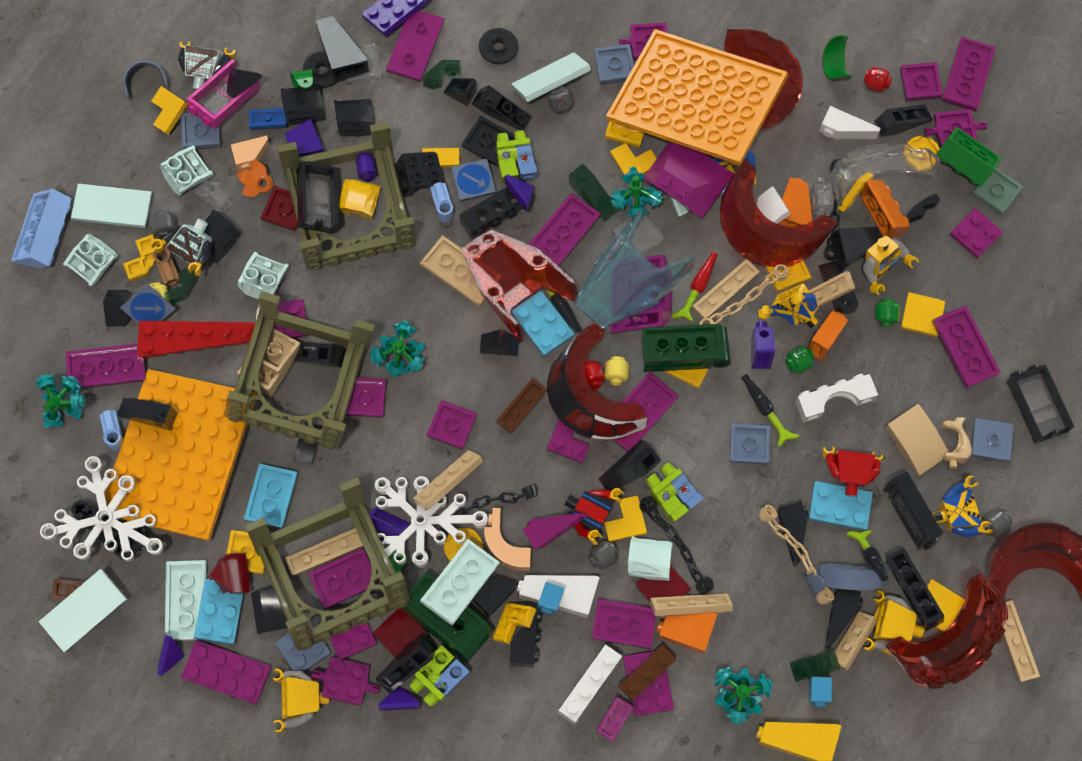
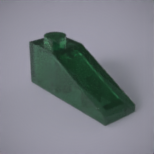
M584 164L569 174L568 184L589 206L601 213L600 218L604 222L619 211L612 207L610 203L611 198Z

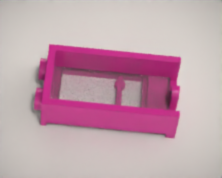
M233 59L187 98L188 111L214 130L254 93L260 91L259 79L235 98L229 97L226 94L230 67L235 68V60Z

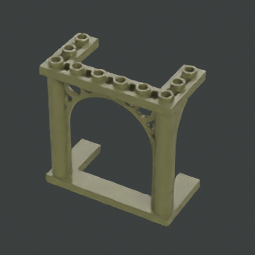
M389 122L370 125L372 142L299 157L296 142L277 146L284 175L287 176L297 223V175L295 170L301 161L331 166L356 160L357 155L360 153H370L376 157L386 197V212L382 222L374 231L364 237L346 240L333 237L326 232L299 228L302 240L299 243L306 270H317L321 266H334L342 261L352 262L360 257H373L378 253H391L395 249H409L416 245L414 221L412 217L407 216L392 156L393 149ZM306 188V202H310ZM307 205V212L312 213L311 206ZM392 219L394 225L387 223V220ZM388 228L394 234L393 236L385 237L382 235L381 230ZM317 235H322L323 238L319 240ZM375 236H379V238H380V239L372 240V238L375 237ZM326 241H332V248L330 250L323 251V244ZM343 244L344 247L337 248V245Z
M261 291L255 327L235 390L229 391L224 417H227L232 422H245L253 428H258V426L266 428L271 433L280 432L288 438L296 439L297 437L304 439L309 444L318 443L326 449H338L346 424H344L362 357L367 350L375 325L356 319L352 333L292 316L277 311L280 296ZM273 325L347 346L334 394L330 401L319 411L304 416L288 415L273 408L263 397L259 387L258 375ZM251 391H254V392L257 393V396H253V397H250V398H249V395L252 396ZM255 401H259L263 405L257 411L249 409V405ZM265 410H268L271 412V415H268L267 413L263 414V412ZM325 412L329 413L326 418L322 415ZM313 418L321 420L323 424L321 430L313 427ZM306 421L308 423V426H306L305 424L301 425L300 422Z
M358 477L339 485L344 500L343 503L271 534L264 517L245 525L257 555L261 557L287 619L285 623L298 651L310 649L313 644L320 641H328L338 633H346L356 625H364L370 619L385 616L389 611L395 608H403L410 602L404 577L401 572L395 573L367 512L368 508ZM350 517L371 563L372 573L369 586L360 599L346 608L335 611H322L312 608L297 596L277 548ZM380 579V584L383 583L384 586L379 584L375 585V581ZM374 590H379L384 593V597L374 599L370 596V593ZM367 600H369V601L371 602V603H367V604L364 605V606L362 605L363 602H365V601H367ZM309 611L310 614H308V616L306 617V615L303 614V612ZM317 615L321 616L320 625L314 628L311 627L312 618ZM328 617H334V619L326 622Z

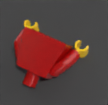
M823 447L822 453L832 477L837 480V484L846 485L845 496L857 497L858 487H865L874 481L880 473L881 460L883 458L882 454L879 458L875 457V452H872V454L837 450L835 452L834 447H831L830 452L826 451L825 447Z

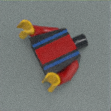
M619 488L613 490H592L584 492L580 500L569 495L564 505L574 510L572 514L586 513L588 516L574 526L577 534L590 540L593 545H597L598 543L595 538H602L599 532L613 508L614 501L612 500L621 503L622 500L618 495L624 494V492Z

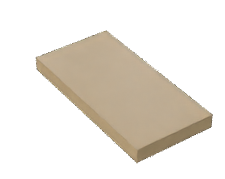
M443 235L420 262L421 267L479 308L502 280L499 274Z

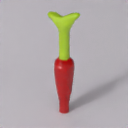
M711 252L707 261L698 271L691 283L692 291L685 305L678 312L671 315L673 319L686 318L688 321L693 322L690 309L698 294L703 293L706 289L714 263L718 257L717 253Z

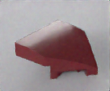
M246 553L224 555V557L218 559L216 566L207 574L210 581L214 580L220 586L223 594L227 592L230 594H247L251 592Z

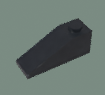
M924 104L887 109L874 122L877 127L881 128L879 132L882 136H889L929 123L933 118Z
M836 260L818 266L824 282L843 273V271H839ZM854 290L832 301L835 311L843 315L855 312L859 306Z
M300 342V348L293 361L341 368L345 349L332 344Z
M123 398L117 416L171 431L177 412L170 405L159 402Z
M802 501L779 507L776 512L780 525L786 528L803 545L807 518L809 517L807 507H803ZM786 541L793 567H796L800 563L801 558ZM799 547L798 551L802 555V549Z
M837 588L834 590V600L832 601L824 648L829 649L858 610H861L863 598H860L861 592Z
M421 633L404 647L378 675L376 681L387 692L391 693L434 659L435 645Z

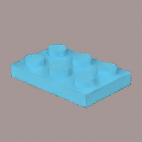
M542 291L511 311L513 318L543 357L575 336V333Z
M259 463L244 521L253 522L264 517L267 526L282 529L298 473Z
M815 481L808 520L866 531L873 492L857 489V497L845 496L846 487Z
M205 579L193 639L234 645L243 594H230L229 592L223 594L220 586L214 580Z

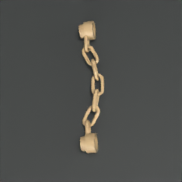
M783 264L776 265L773 271L765 277L761 285L750 290L743 300L734 302L720 313H715L709 318L702 319L699 325L705 323L718 324L724 317L737 313L742 309V306L762 294V290L768 284H772L777 280H786L788 268ZM773 275L775 279L771 281L769 277ZM756 289H757V292H759V293H758L757 295H755L753 298H752L751 296H749V295H750L752 292H754ZM736 305L738 309L731 312L730 308ZM715 316H717L718 320L716 322H713L712 319Z
M771 505L764 506L759 513L760 519L763 522H768L774 532L781 538L786 539L794 548L795 552L802 559L807 570V576H811V572H814V576H816V569L813 567L804 546L786 528L776 522L777 512L775 508ZM779 529H782L786 533L782 535L778 531ZM801 547L805 554L801 555L798 548ZM825 587L823 591L816 595V600L822 605L828 604L834 600V593L830 588Z

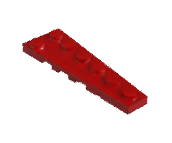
M139 321L138 359L159 357L164 354H180L185 351L193 350L194 352L206 348L215 349L224 346L249 344L255 322Z

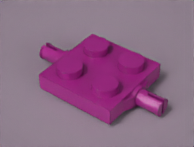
M630 24V38L619 39V45L630 44L633 60H638L653 31L656 29L668 33L667 24Z
M971 109L935 113L933 116L935 127L925 128L924 133L925 136L936 135L941 148L956 127L977 140V130L987 129V122L976 123L972 117Z
M330 657L329 665L325 672L313 669L311 678L323 680L321 697L356 706H361L362 698L366 691L378 694L380 687L368 683L370 666L335 657Z

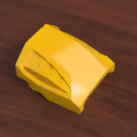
M345 179L338 201L339 212L341 210L346 215L357 214V216L360 215L362 218L372 219L378 204L381 186Z

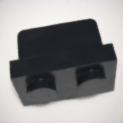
M436 152L401 154L395 164L404 197H411L416 188L432 187L436 183H444Z

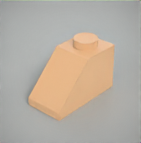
M267 136L231 145L238 172L250 169L252 160L259 162L262 160L270 147Z

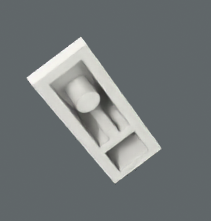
M830 106L819 132L828 138L832 137L834 139H876L881 128Z

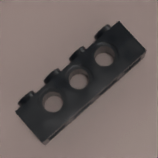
M507 187L459 214L460 223L471 239L481 237L486 233V230L498 227L503 220L515 217L519 211L524 209L519 202L511 203L509 201L516 198ZM532 192L530 207H531V206L533 205V203H534V194H533V192ZM495 208H501L502 211H501V212H495L494 209H495ZM485 217L486 220L479 221L478 218Z
M903 548L887 556L886 564H888L891 573L917 614L925 631L944 623L943 612L906 550Z

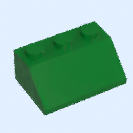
M958 127L955 128L936 154L943 163L950 164L956 172L966 175L973 184L980 185L981 187L1002 159Z

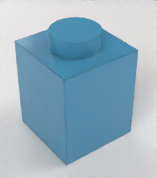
M545 582L538 602V608L541 609L540 612L550 616L552 613L557 614L565 588Z
M811 677L808 682V704H814L816 708H826V705L832 702V678Z

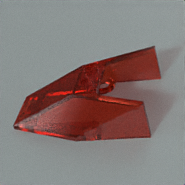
M493 229L487 230L461 248V252L481 295L519 343L523 341L519 323L512 317L511 310L541 289H545L573 302L579 301L576 282L540 249Z

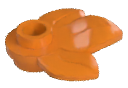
M257 160L251 161L250 169H244L237 173L239 180L245 185L242 194L245 196L255 197L260 192L266 193L270 191L273 187V180L267 175L266 167ZM261 180H266L267 186H262Z

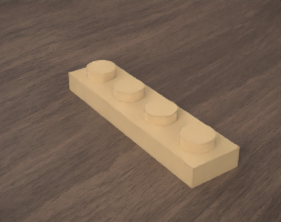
M746 259L692 306V309L702 319L709 318L758 276L760 271Z
M470 450L465 452L413 497L415 503L429 510L482 464V457Z
M354 528L290 555L285 560L292 576L295 577L361 549L364 546Z
M728 593L651 598L650 601L654 616L732 612L733 609Z
M1013 600L1004 602L1006 617L1001 633L1018 681L1021 683L1038 678L1040 675ZM994 605L992 608L998 622L1002 607Z

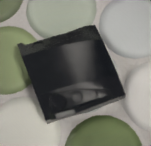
M313 84L306 89L301 87L281 88L283 109L289 125L304 123L310 119L312 122L326 119L319 84Z
M371 99L334 100L339 136L360 137L371 135L370 125L375 124Z
M212 210L205 220L208 225L204 233L212 238L211 259L217 264L230 251L233 244L241 236V233L219 212Z
M273 587L251 593L258 635L288 628L285 623L287 619Z

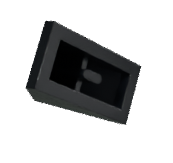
M230 67L226 94L229 97L235 98L263 76L255 71Z
M452 78L444 90V94L468 106L477 93V82L474 78Z
M503 330L481 334L480 353L518 356L519 337Z

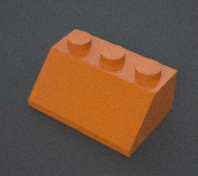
M883 180L866 181L860 198L876 226L879 227L881 235L883 237L888 236L891 239L906 234L909 228V221L902 215L898 202L892 198L888 185H885Z

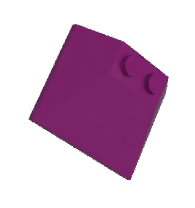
M669 141L642 181L656 190L660 189L684 205L689 212L703 219L734 173L702 152Z
M663 254L612 262L610 333L642 330L644 327H663L672 315V276L666 256Z

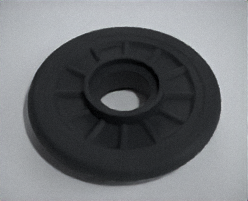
M493 28L485 32L480 38L479 51L485 60L494 64H503L515 57L518 51V41L509 30ZM500 42L503 44V48L495 49L494 44Z
M324 51L316 52L305 60L302 70L312 69L315 84H319L320 88L330 87L338 81L333 80ZM320 66L327 67L325 73H319L317 69Z

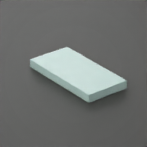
M573 52L511 85L514 91L525 101L529 102L589 72L591 68L586 61Z
M78 184L71 219L75 221L146 228L153 194L150 191Z
M467 539L422 597L420 603L453 626L500 562Z
M206 560L166 562L165 632L170 633L175 641L199 640L193 638L204 581L207 579Z
M100 569L43 617L39 623L62 651L66 652L123 604L127 598L103 569Z

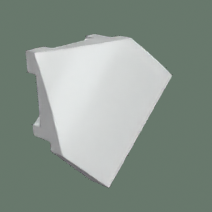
M773 186L758 197L753 224L755 227L763 225L776 228L777 223L791 215Z

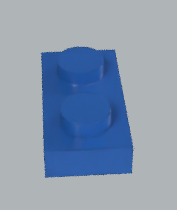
M284 109L249 110L250 130L286 128L287 120Z

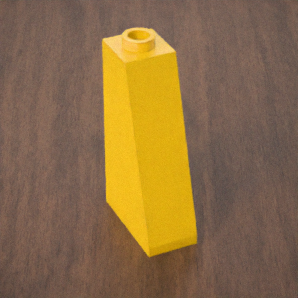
M765 722L763 726L758 727L756 738H759V745L808 761H832L842 725Z

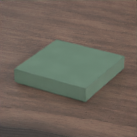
M995 168L983 186L978 185L971 195L1002 216L1024 186Z

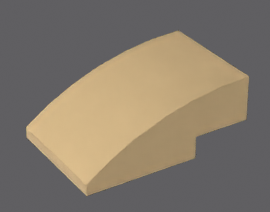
M272 328L258 375L260 390L269 397L274 394L284 379L301 345L300 342Z
M919 404L903 413L885 427V430L895 441V447L918 477L944 460L943 456L948 452L936 428Z

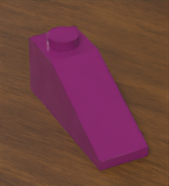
M577 513L539 519L533 518L527 523L528 526L523 531L535 550L543 549L588 516L586 513Z

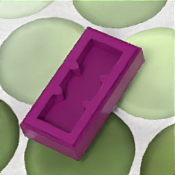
M616 696L596 732L614 742L634 706Z

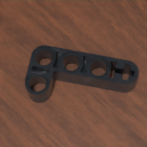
M82 500L76 501L71 507L72 514L78 520L87 519L79 512L80 509L87 512V518L94 517L97 513L87 502ZM92 526L86 527L90 532L93 529ZM111 527L114 533V540L118 543V547L113 553L121 560H124L120 554L121 542L119 533L115 528ZM143 527L133 529L137 532L141 531L142 535L149 538L148 533ZM102 530L97 538L104 544L106 540ZM128 536L130 548L136 554L144 545ZM110 542L108 548L114 547V542ZM131 552L125 553V558L131 556Z

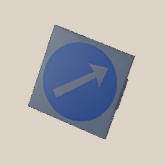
M487 159L451 167L460 201L465 199L474 200L482 198L487 194L496 193Z
M148 283L120 307L138 324L139 321H162L175 310Z

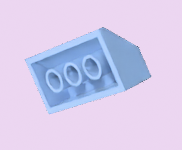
M54 189L33 194L11 262L35 268L50 266L54 259V250L59 244L60 232L65 226L64 220L70 210L72 198Z

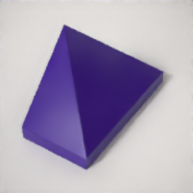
M507 174L504 176L505 185L527 212L530 208L533 185Z
M377 507L369 513L377 533H383L385 536H399L410 525L409 522Z
M165 632L157 668V675L160 676L185 656L168 632Z
M398 686L378 704V708L380 711L420 709V703Z

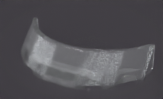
M885 142L854 149L848 152L844 159L838 160L835 163L830 175V183L838 207L842 206V200L846 192L867 172L873 175L889 172H912L938 178L940 159L932 150L925 147L923 150L913 148L908 143L898 142V145H888Z

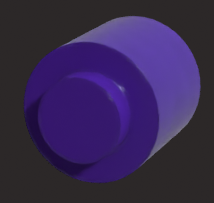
M366 152L357 155L356 167L358 178L365 182L373 180L376 177L374 158L370 153Z

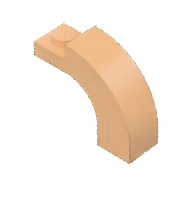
M493 508L492 514L488 516V526L492 527H484L485 543L490 554L506 568L530 572L531 548L513 547L503 540L500 533L501 508Z

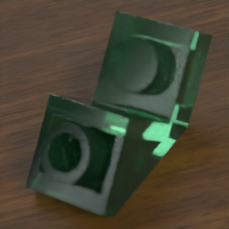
M441 60L423 75V86L429 89L442 88V75H460V60Z
M188 267L184 268L178 273L182 286L172 287L167 292H164L166 300L171 305L188 300L200 277L195 275V270L190 273Z
M829 650L816 656L804 657L790 663L795 682L822 676L841 669L835 650Z

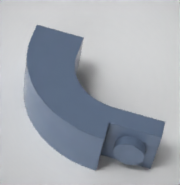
M835 563L819 565V576L824 579L826 587L847 590H871L882 588V585L888 584V580L881 581L879 576L869 566L855 567ZM883 563L885 572L889 577L888 564Z

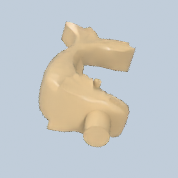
M957 417L955 421L947 420L941 425L944 429L954 430L958 433V446L952 452H947L943 456L944 461L949 462L950 469H956L957 463H965L972 453L970 440L962 427L966 419L963 417Z

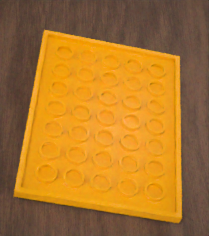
M655 29L606 117L609 121L741 165L784 85L788 72Z
M151 369L147 370L146 380L142 384L138 399L170 405L177 412V416L171 431L130 420L113 468L118 478L116 481L111 482L106 489L105 499L108 507L119 490V479L125 475L131 476L135 481V488L133 491L126 493L115 511L128 508L130 505H136L140 510V514L136 518L128 516L117 520L129 522L151 514L156 518V525L151 528L210 541L247 428V423L232 422L227 417H224L229 391H234L235 388ZM251 392V393H252V396L249 395V398H250V397H253V396H257V394L254 393V392ZM252 402L249 405L250 410H253L255 402ZM125 483L124 487L129 488L131 483ZM135 508L131 509L130 514H135L137 510ZM153 518L147 519V524L153 522Z

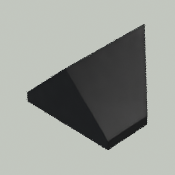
M128 290L107 291L103 300L106 327H126L130 316L120 307L133 295Z

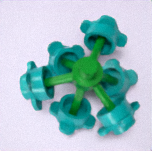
M630 167L629 172L622 176L623 181L628 183L629 189H621L619 192L615 190L613 196L610 195L612 207L616 210H625L624 206L630 207V212H627L626 215L632 216V219L637 220L642 219L643 215L649 214L648 211H645V204H651V208H653L654 205L659 206V204L663 203L662 191L658 192L654 187L651 189L649 187L642 188L641 180H644V174L638 172L636 167ZM631 195L635 197V205L631 206Z
M403 320L401 323L394 324L393 326L397 336H381V347L376 349L375 346H372V352L370 353L371 361L373 364H377L379 368L382 367L381 363L386 361L385 355L390 353L396 355L395 359H392L389 364L385 365V369L391 373L392 377H398L402 373L406 374L407 372L410 374L412 371L416 373L424 365L422 361L425 357L421 358L420 356L425 348L424 344L417 343L414 339H411L406 346L403 342V339L409 338L411 333L416 332V328L412 327L408 321ZM400 355H404L410 361L406 365L410 369L409 371L404 367V362L399 359Z
M45 374L35 381L36 387H39L41 391L47 390L46 393L42 394V399L47 401L43 407L46 412L42 414L44 419L43 426L45 428L63 426L61 421L62 414L57 411L58 409H65L66 414L73 416L75 420L81 418L86 400L85 396L80 394L81 387L78 385V380L73 376L61 377L62 391L56 388L54 375ZM66 392L71 394L70 400L63 401L62 398H65Z
M730 666L727 669L721 668L716 673L715 678L717 680L714 685L718 686L721 684L723 687H726L730 684L736 689L735 693L724 688L718 690L719 694L715 698V704L723 707L726 712L730 711V714L725 713V716L731 718L730 721L734 724H742L743 721H749V718H746V716L761 714V697L749 695L750 692L757 691L759 695L765 694L767 698L771 697L772 681L767 679L764 674H760V679L755 681L750 676L747 668H742L737 674L730 672L732 670ZM735 697L739 699L737 708H731L735 704Z

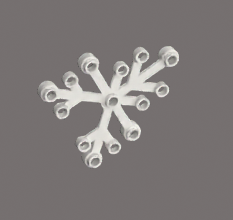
M91 456L85 461L86 469L92 473L93 483L86 476H81L77 479V485L81 489H88L96 494L99 507L96 515L78 521L60 509L55 512V519L60 523L64 522L66 524L55 527L51 523H46L40 529L41 536L48 541L55 539L58 534L67 532L60 539V545L64 549H70L73 546L74 537L81 528L95 525L85 542L78 543L73 549L74 555L80 560H86L90 557L91 547L102 530L106 540L104 543L105 548L110 552L117 549L118 543L114 540L111 527L118 530L122 547L121 556L125 561H131L135 556L130 548L128 536L146 546L147 551L152 555L160 554L164 548L163 543L158 538L149 539L133 530L143 526L154 527L156 525V518L153 515L148 514L144 518L125 523L116 520L128 516L136 518L140 514V510L136 505H130L128 508L115 511L126 493L134 490L135 481L131 476H122L118 481L119 490L107 507L104 492L111 482L117 480L118 475L115 470L108 469L104 474L105 477L101 480L100 470L102 469V462L95 456ZM94 463L98 464L96 469L91 468ZM109 473H114V477L108 478ZM82 480H87L85 485H80ZM130 482L131 486L129 488H125V483ZM135 508L137 510L135 514H130L131 509ZM64 513V518L58 519V515ZM104 516H109L107 521H102ZM153 518V522L147 524V519ZM49 530H53L51 536H47ZM70 540L69 545L64 546V541ZM114 542V547L108 548V544ZM155 544H158V545H159L158 550H156V551L152 550V547H153ZM86 549V554L80 555L81 550ZM126 552H131L129 558H125Z
M419 476L414 480V488L417 494L430 484L429 480L424 476ZM382 477L375 482L376 491L381 495L387 494L391 498L387 499L384 496H379L376 499V505L379 509L401 507L411 517V525L399 536H385L383 533H378L379 538H384L383 546L390 544L385 549L388 557L396 551L394 560L398 565L406 562L405 541L415 532L416 552L412 555V561L416 567L423 568L429 562L428 555L424 551L425 531L434 538L436 544L442 545L446 542L444 532L437 531L432 525L439 524L454 538L457 544H463L466 541L465 533L458 531L451 524L473 523L479 529L486 527L488 524L487 514L483 511H477L473 515L451 516L456 510L466 504V498L463 494L455 495L454 502L439 516H432L447 504L445 496L441 498L444 499L443 503H436L429 510H425V508L417 504L416 511L406 502V489L408 487L406 478L400 477L396 480L398 493L391 488L390 481L387 478ZM420 481L425 482L422 486L418 485ZM382 482L386 483V485L383 487L379 486V484ZM400 482H405L404 486H399ZM463 498L464 500L463 502L458 503L457 499ZM384 500L385 504L379 505V502ZM478 516L483 517L480 521L476 520ZM419 518H424L423 522H417ZM458 535L463 536L461 540L456 539ZM438 536H443L442 540H437ZM402 555L403 559L398 561L397 557ZM418 555H423V559L417 560L416 558Z

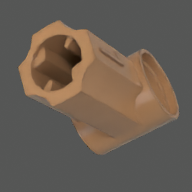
M164 247V250L158 253L155 249L153 258L164 285L170 287L177 285L181 280L169 250ZM162 256H167V258H166L165 260H163V261H160V260H159L160 257H162Z

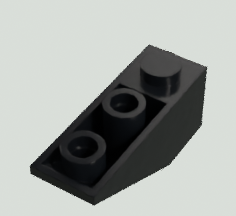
M490 85L481 88L472 102V105L484 114L520 131L525 130L532 117Z
M640 440L598 480L605 490L620 488L648 474L661 460L650 446Z
M536 604L533 608L537 610L530 628L521 627L511 642L509 666L533 668L534 662H538L539 650H535V642L540 640V630H536L537 622L541 623V612Z

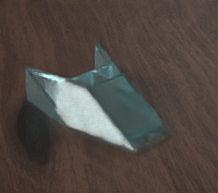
M640 210L598 257L574 302V306L601 329L654 307L691 273L696 256L690 255L658 268L629 245L628 240L631 234L639 227L642 215Z

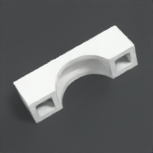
M858 374L849 381L843 379L835 382L833 386L823 385L818 387L817 391L810 392L808 390L800 393L795 403L803 423L820 418L824 413L825 403L835 397L847 398L856 406L874 401L878 393L870 374L865 376Z
M605 644L563 703L558 714L575 725L600 687L618 665L622 656Z

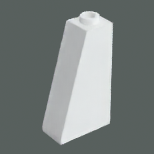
M525 575L524 581H519L517 591L520 592L519 598L534 603L539 602L545 582L565 588L558 610L588 618L599 577Z

